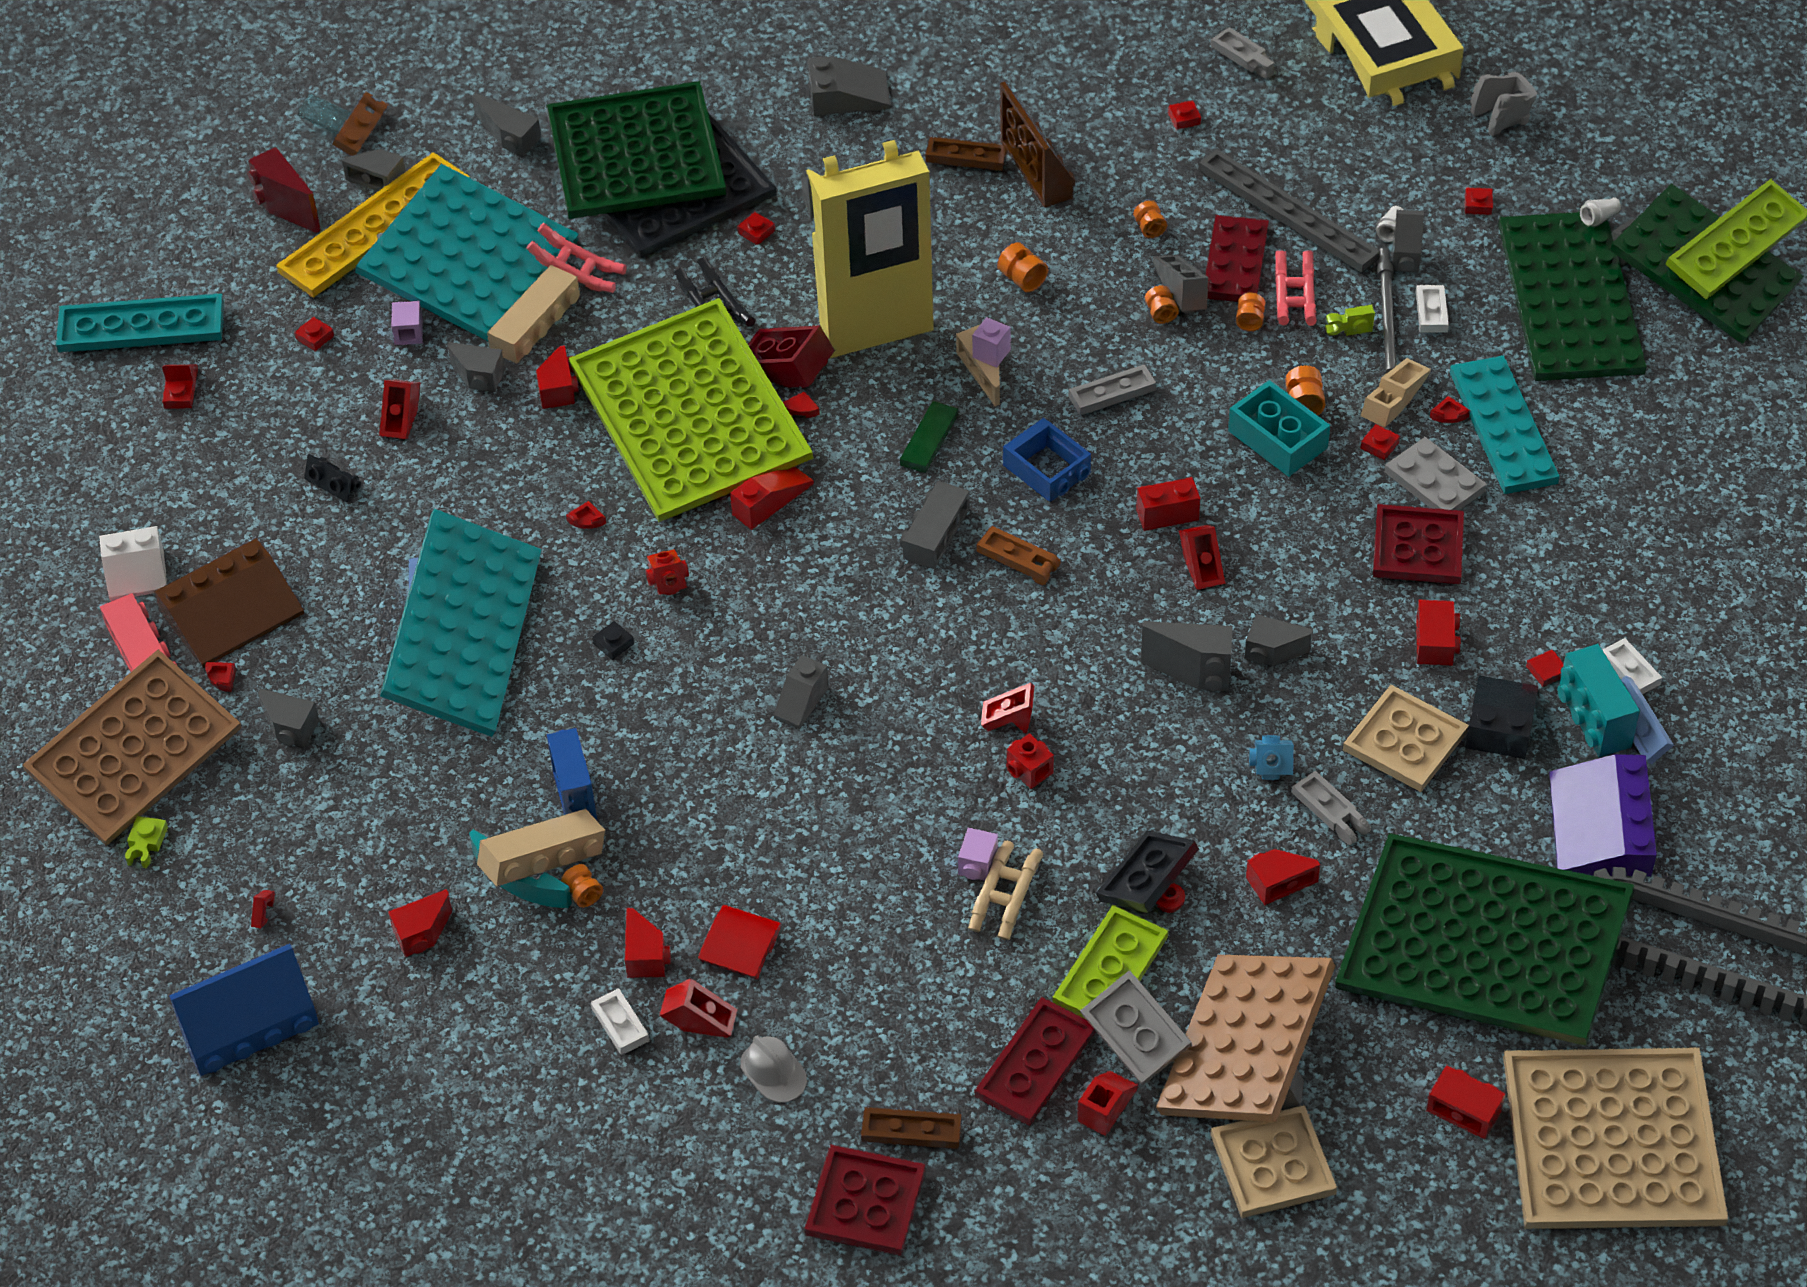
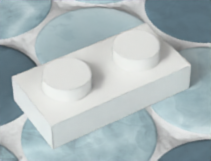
M1417 285L1416 300L1420 333L1448 332L1449 324L1444 285Z
M1626 638L1602 649L1620 679L1625 676L1632 678L1642 694L1661 685V675Z
M619 988L591 1002L593 1012L621 1055L649 1042L647 1031Z

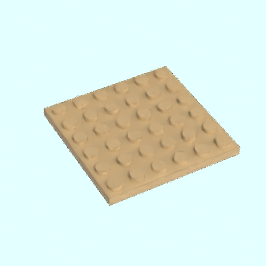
M1700 1048L1504 1051L1503 1060L1525 1229L1726 1226L1728 1216Z

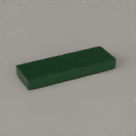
M932 401L900 457V466L926 473L958 417V408Z

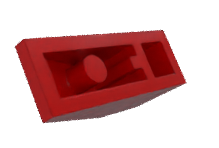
M795 466L787 470H776L751 477L730 492L732 515L749 529L753 530L811 487L814 481Z

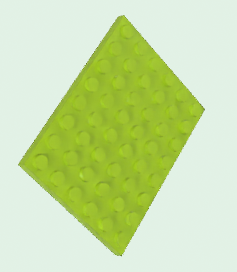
M720 298L569 358L573 372L658 522L727 495L751 477L776 470H787L813 459L811 448Z

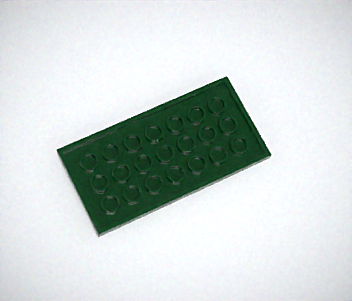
M1580 212L1499 217L1498 227L1534 381L1644 375L1646 363L1618 256L1609 250L1614 240L1608 219L1598 226H1588L1583 223Z

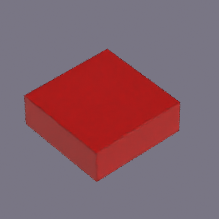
M1551 649L1527 660L1526 667L1540 685L1545 687L1561 679V668L1564 663Z

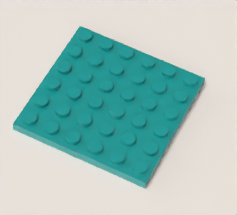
M441 163L356 265V273L409 301H419L420 306L488 341L487 332L548 268L535 259L536 257L526 249L527 246L534 241L542 249L554 255L555 258L560 252L559 249L546 241L547 239L537 231L538 228L545 223L553 231H556L574 244L577 243L579 234Z

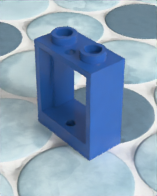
M1042 418L1003 446V466L1051 502L1058 496L1064 495L1077 482L1083 481L1091 473V454L1048 420ZM1046 446L1070 464L1051 479L1027 461V459Z
M577 729L560 730L556 733L547 734L552 770L564 815L587 809L597 820L592 783Z

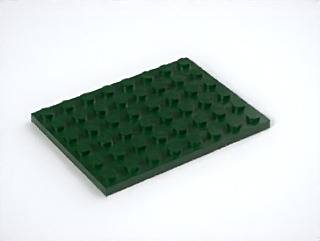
M1389 833L1337 974L1335 988L1586 1046L1632 901L1634 884Z

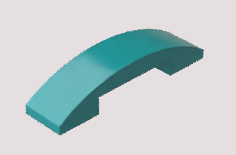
M472 829L469 832L473 853L478 861L480 840L487 839V837ZM546 872L537 880L528 876L499 885L513 895L539 905L569 908L572 904L569 886Z

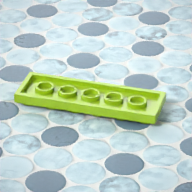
M1770 179L1671 255L1665 265L1705 299H1708L1807 220V209Z

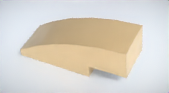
M1408 358L1403 360L1381 378L1379 387L1365 398L1361 417L1385 428L1412 400L1430 374L1431 369Z

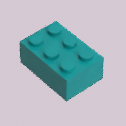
M1270 380L1229 409L1228 431L1288 477L1328 448L1330 425Z
M1595 644L1566 653L1564 665L1561 668L1560 686H1558L1557 691L1560 700L1569 707L1574 723L1580 725L1588 746L1594 748L1599 758L1631 748L1640 710L1600 645Z

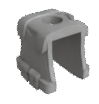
M1510 72L1505 76L1483 75L1480 77L1479 82L1475 84L1473 90L1474 93L1470 101L1472 104L1471 113L1474 116H1478L1493 109L1488 133L1491 136L1498 135L1508 127L1528 123L1532 103L1535 102L1537 92L1527 79L1517 72Z

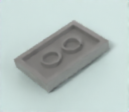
M1426 437L1385 464L1384 472L1429 508L1461 510L1486 492L1487 484Z
M1130 970L1080 1010L1084 1018L1142 1086L1192 1046L1189 1038Z

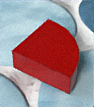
M805 391L783 402L791 416L793 414L806 415V418L820 415L819 407Z
M1448 396L1430 411L1429 418L1442 423H1457L1467 419L1470 410Z
M590 501L566 514L567 522L578 528L593 529L606 524V517Z
M206 662L205 668L210 683L219 690L232 692L236 674L235 663Z
M263 890L253 897L251 927L262 928L267 923L266 909L267 906L273 907L274 891Z

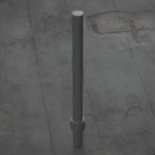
M1381 248L1379 250L1377 276L1381 280L1385 370L1387 374L1396 367L1391 281L1394 276L1393 264L1390 263V250L1388 248Z

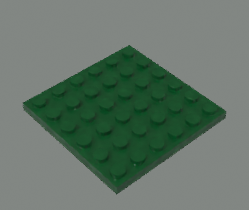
M700 81L546 104L568 219L726 195V186Z

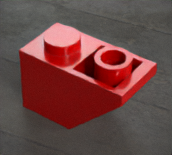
M559 346L536 370L542 409L575 404L574 393L579 392L577 377L570 374L573 370L570 366L569 358L573 356H567L565 346Z
M1112 1071L1094 1077L1078 1101V1122L1106 1136L1137 1091L1138 1084Z

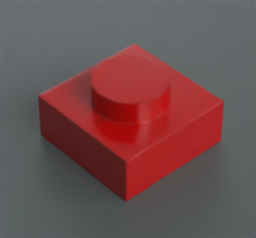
M1193 100L1168 105V114L1176 130L1201 125V115Z
M1466 187L1465 214L1492 215V188Z
M754 212L737 226V231L739 235L758 246L775 232V223Z
M312 317L294 332L297 341L315 352L334 337L333 328L315 317Z
M1375 424L1362 439L1360 449L1385 461L1399 444L1400 435Z

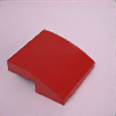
M723 904L706 936L698 959L702 962L758 980L768 952H772L782 924Z

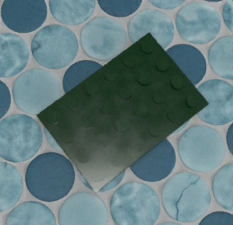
M1671 183L1612 243L1609 250L1738 342L1744 344L1800 284L1804 276L1767 251L1708 299H1705L1665 264L1671 255L1720 217Z

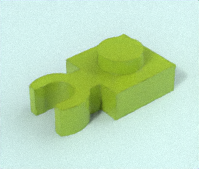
M1373 306L1345 309L1344 315L1337 313L1326 315L1328 325H1325L1327 334L1333 336L1345 331L1346 336L1373 332L1375 316Z
M136 817L127 839L130 847L125 854L128 866H131L133 860L137 857H141L143 868H147L150 865L151 858L149 852H159L168 829L166 820Z

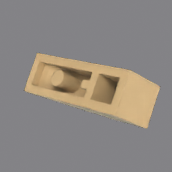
M980 325L957 333V355L994 406L1000 405L999 366L996 368L973 358L972 335Z

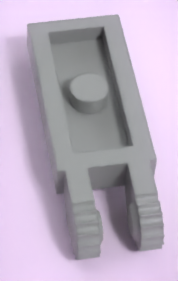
M1317 771L1312 772L1292 786V794L1330 829L1335 830L1338 837L1347 845L1349 844L1350 846L1357 840L1354 831L1345 823L1348 820L1352 827L1361 835H1366L1370 832V824L1356 810L1357 808Z

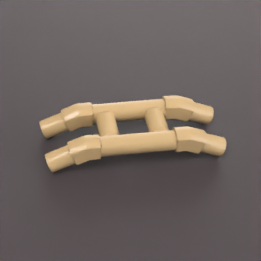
M1004 841L994 855L993 863L974 904L968 926L969 930L980 932L990 902L1006 906L998 937L1010 940L1020 907L1032 877L1035 875L1043 857V852L1040 849L1032 850L1031 854L1026 858L1021 871L1005 866L1014 849V844L1011 841ZM999 878L1017 882L1012 895L995 891Z

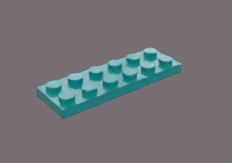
M219 293L59 306L56 337L57 351L60 353L222 340L223 295Z
M1504 355L1451 365L1450 375L1464 406L1470 410L1469 417L1503 493L1509 494L1559 484L1560 476Z

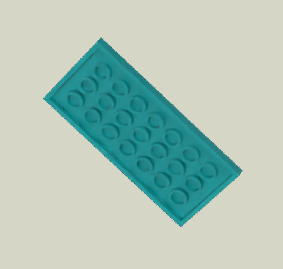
M434 508L429 518L380 697L492 737L497 728L542 549Z

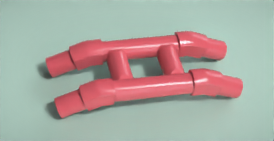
M545 223L538 228L537 231L547 239L546 241L559 249L560 252L555 258L554 255L532 241L526 249L536 257L537 261L546 267L552 265L577 276L578 282L591 290L615 292L616 283L605 281L590 274L594 267H596V269L602 272L624 275L627 269L626 264L599 257L566 240L565 237L553 231ZM571 254L585 261L580 270L566 264Z
M1276 251L1275 279L1277 319L1279 324L1287 325L1289 323L1288 307L1304 308V317L1307 325H1315L1317 319L1313 252H1303V277H1287L1286 251ZM1287 288H1303L1304 297L1287 296Z

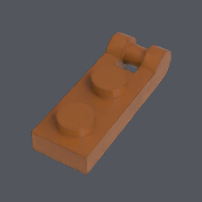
M367 91L332 143V145L351 156L358 154L389 105L384 101L379 102L372 98L373 95ZM369 107L370 109L374 110V114L367 111L365 108Z
M991 526L977 543L978 553L1032 577L1040 585H1045L1051 577L1050 573L1056 571L1061 564L1060 559L1055 554L994 526ZM1036 562H1039V563L1042 564V566H1039V565H1037V564H1035V563H1036Z

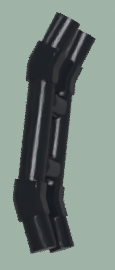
M706 256L697 261L704 278L709 284L705 288L697 291V288L683 267L674 271L682 291L696 307L705 304L706 301L704 299L718 294L724 301L723 305L728 313L732 312L736 320L744 323L747 327H752L755 324V318L749 315L748 311L736 301L722 283Z

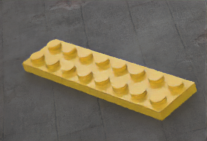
M433 152L276 265L277 272L314 298L356 267L378 240L377 234L385 232L441 163L467 177L469 176Z

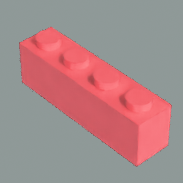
M133 593L99 606L105 625L130 672L158 649L168 658L171 657L165 642L159 643L157 640L160 635L153 621L148 623L147 618H149V614L144 603H137Z

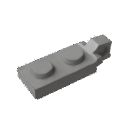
M1227 28L1211 39L1210 47L1245 69H1249L1251 72L1256 71L1259 76L1266 79L1274 74L1275 64L1266 55V50L1232 28Z

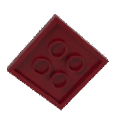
M1377 504L1372 577L1460 584L1462 575L1464 511Z
M830 1144L804 1228L805 1236L902 1256L925 1176L926 1164Z

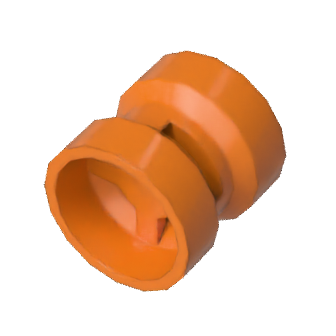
M1144 201L1135 208L1133 216L1140 225V229L1145 237L1156 238L1166 231L1167 222L1156 202Z
M1165 285L1155 286L1146 293L1145 302L1148 308L1151 309V315L1156 323H1169L1177 317L1179 309L1173 300L1169 287Z
M1256 293L1242 295L1238 301L1239 311L1236 315V324L1242 330L1257 331L1263 325L1265 300Z
M584 864L571 867L562 876L561 882L569 886L572 898L579 907L585 908L594 904L603 893L602 885L598 880L592 878L591 871Z

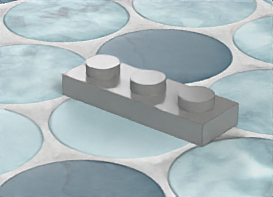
M1144 364L1069 389V398L1079 415H1083L1156 391V382Z

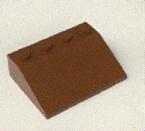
M1001 82L1000 142L1002 145H1007L1008 154L1044 208L1073 199V187L1076 186L1073 173L1071 171L1068 172L1061 155L1055 153L1050 139L1045 138L1040 124L1034 122L1006 82Z
M257 538L154 591L162 616L202 668L205 667L206 662H215L305 614L304 609L271 555Z

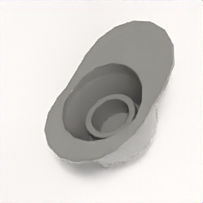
M758 1035L755 1036L753 1043L744 1051L740 1059L743 1073L768 1100L781 1103L797 1099L804 1092L807 1085V1076L803 1066L780 1039L771 1036L762 1038Z

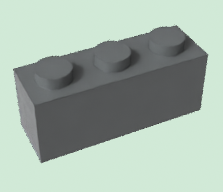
M937 481L933 490H929L926 493L921 510L915 512L910 529L905 530L901 536L900 546L903 547L904 560L935 570L970 510L969 490Z

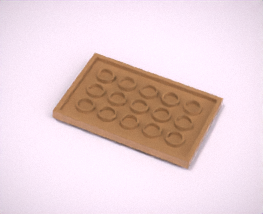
M158 649L22 764V766L36 782L107 846L135 822L137 816H142L242 727L235 717Z
M1218 954L1185 1034L1192 1042V1046L1175 1059L1156 1108L1160 1115L1277 1122L1335 969L1332 959Z

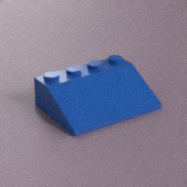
M287 944L169 995L186 1047L200 1076L216 1072L225 1065L239 1059L248 1058L259 1050L268 1046H275L284 1039L298 1033H305L312 1027L319 1025L312 999L291 944Z

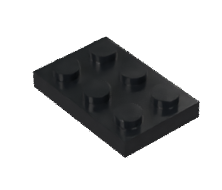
M1147 830L1096 894L1100 902L1148 913L1197 853L1199 848L1195 840Z

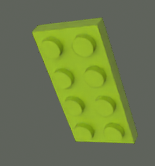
M1112 905L1053 995L1052 1002L1084 1018L1080 1010L1129 970L1140 982L1167 940L1168 930Z

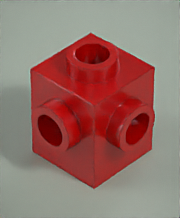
M675 549L647 556L649 569L645 570L649 586L655 587L658 595H673L678 593L679 590L687 588L685 577H689L687 563L685 560H680Z
M1029 733L1021 740L1018 739L1011 743L1007 749L1006 767L1014 778H1019L1032 789L1054 773V755L1049 751L1044 742L1036 740Z

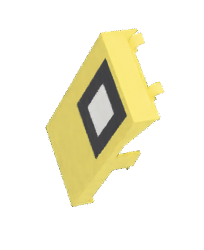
M1304 0L1317 17L1316 26L1312 27L1317 39L1329 53H1333L1336 36L1346 50L1367 92L1368 98L1386 93L1390 95L1393 106L1404 103V97L1399 88L1437 77V79L1442 81L1443 89L1447 90L1455 87V82L1450 72L1457 79L1460 78L1464 47L1429 0Z
M895 140L882 143L885 151L884 160L839 171L838 162L834 155L823 158L825 175L821 176L810 169L806 170L811 184L815 232H812L819 321L820 326L835 349L830 358L933 331L929 170L919 151L898 156Z

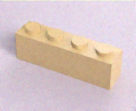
M550 265L487 332L489 347L501 349L503 358L518 363L524 355L529 354L536 342L546 335L548 329L562 318L564 312L577 302L580 296L577 276Z
M583 809L480 840L477 865L495 886L503 885L602 854L605 829L587 809Z

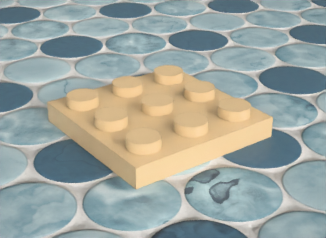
M1390 685L1344 742L1343 751L1422 792L1468 733L1469 725Z
M1305 1105L1280 1111L1277 1122L1243 1120L1211 1128V1137L1241 1218L1336 1195L1337 1186Z

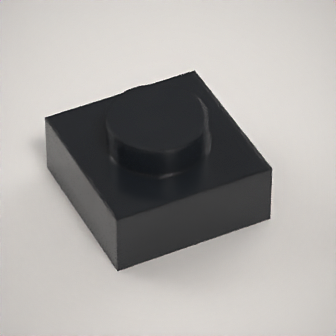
M615 621L592 636L593 644L611 660L634 645L633 636Z

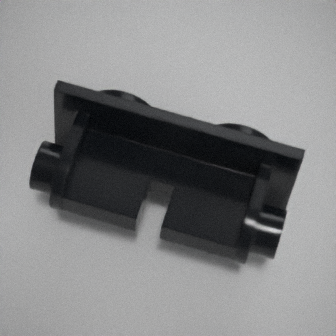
M311 454L307 455L304 479L345 502L349 501L351 491H358L362 483L359 481L358 476L351 475L346 471L341 472L339 467L331 464L324 457L318 458Z

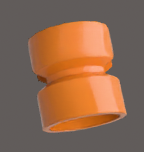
M1016 242L1009 245L998 259V269L1024 292L1034 291L1047 277V264L1036 255H1033L1022 243Z
M1308 365L1295 367L1290 370L1285 378L1287 393L1318 416L1324 411L1326 405L1320 371Z

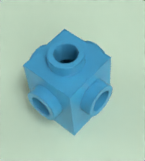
M1278 735L1262 736V740H1255V748H1249V766H1255L1256 775H1262V779L1266 780L1280 779V775H1293V742L1291 740H1280ZM1269 755H1275L1273 760H1266Z

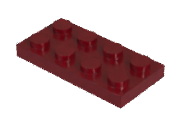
M1215 215L1205 273L1208 277L1207 299L1238 302L1239 298L1246 293L1258 294L1269 220Z
M1041 997L974 1090L975 1098L1031 1126L1095 1035L1096 1030L1086 1019Z

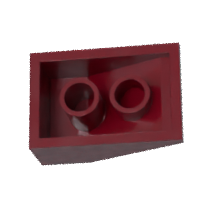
M275 147L248 159L250 171L247 173L255 189L252 191V195L258 205L262 204L267 212L315 233L320 232L321 228L313 192L278 148Z
M820 325L759 329L748 343L768 379L787 388L809 387L835 352Z

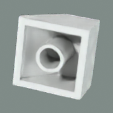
M157 526L99 536L101 559L110 601L133 593L134 597L154 594V591L167 585L164 549Z

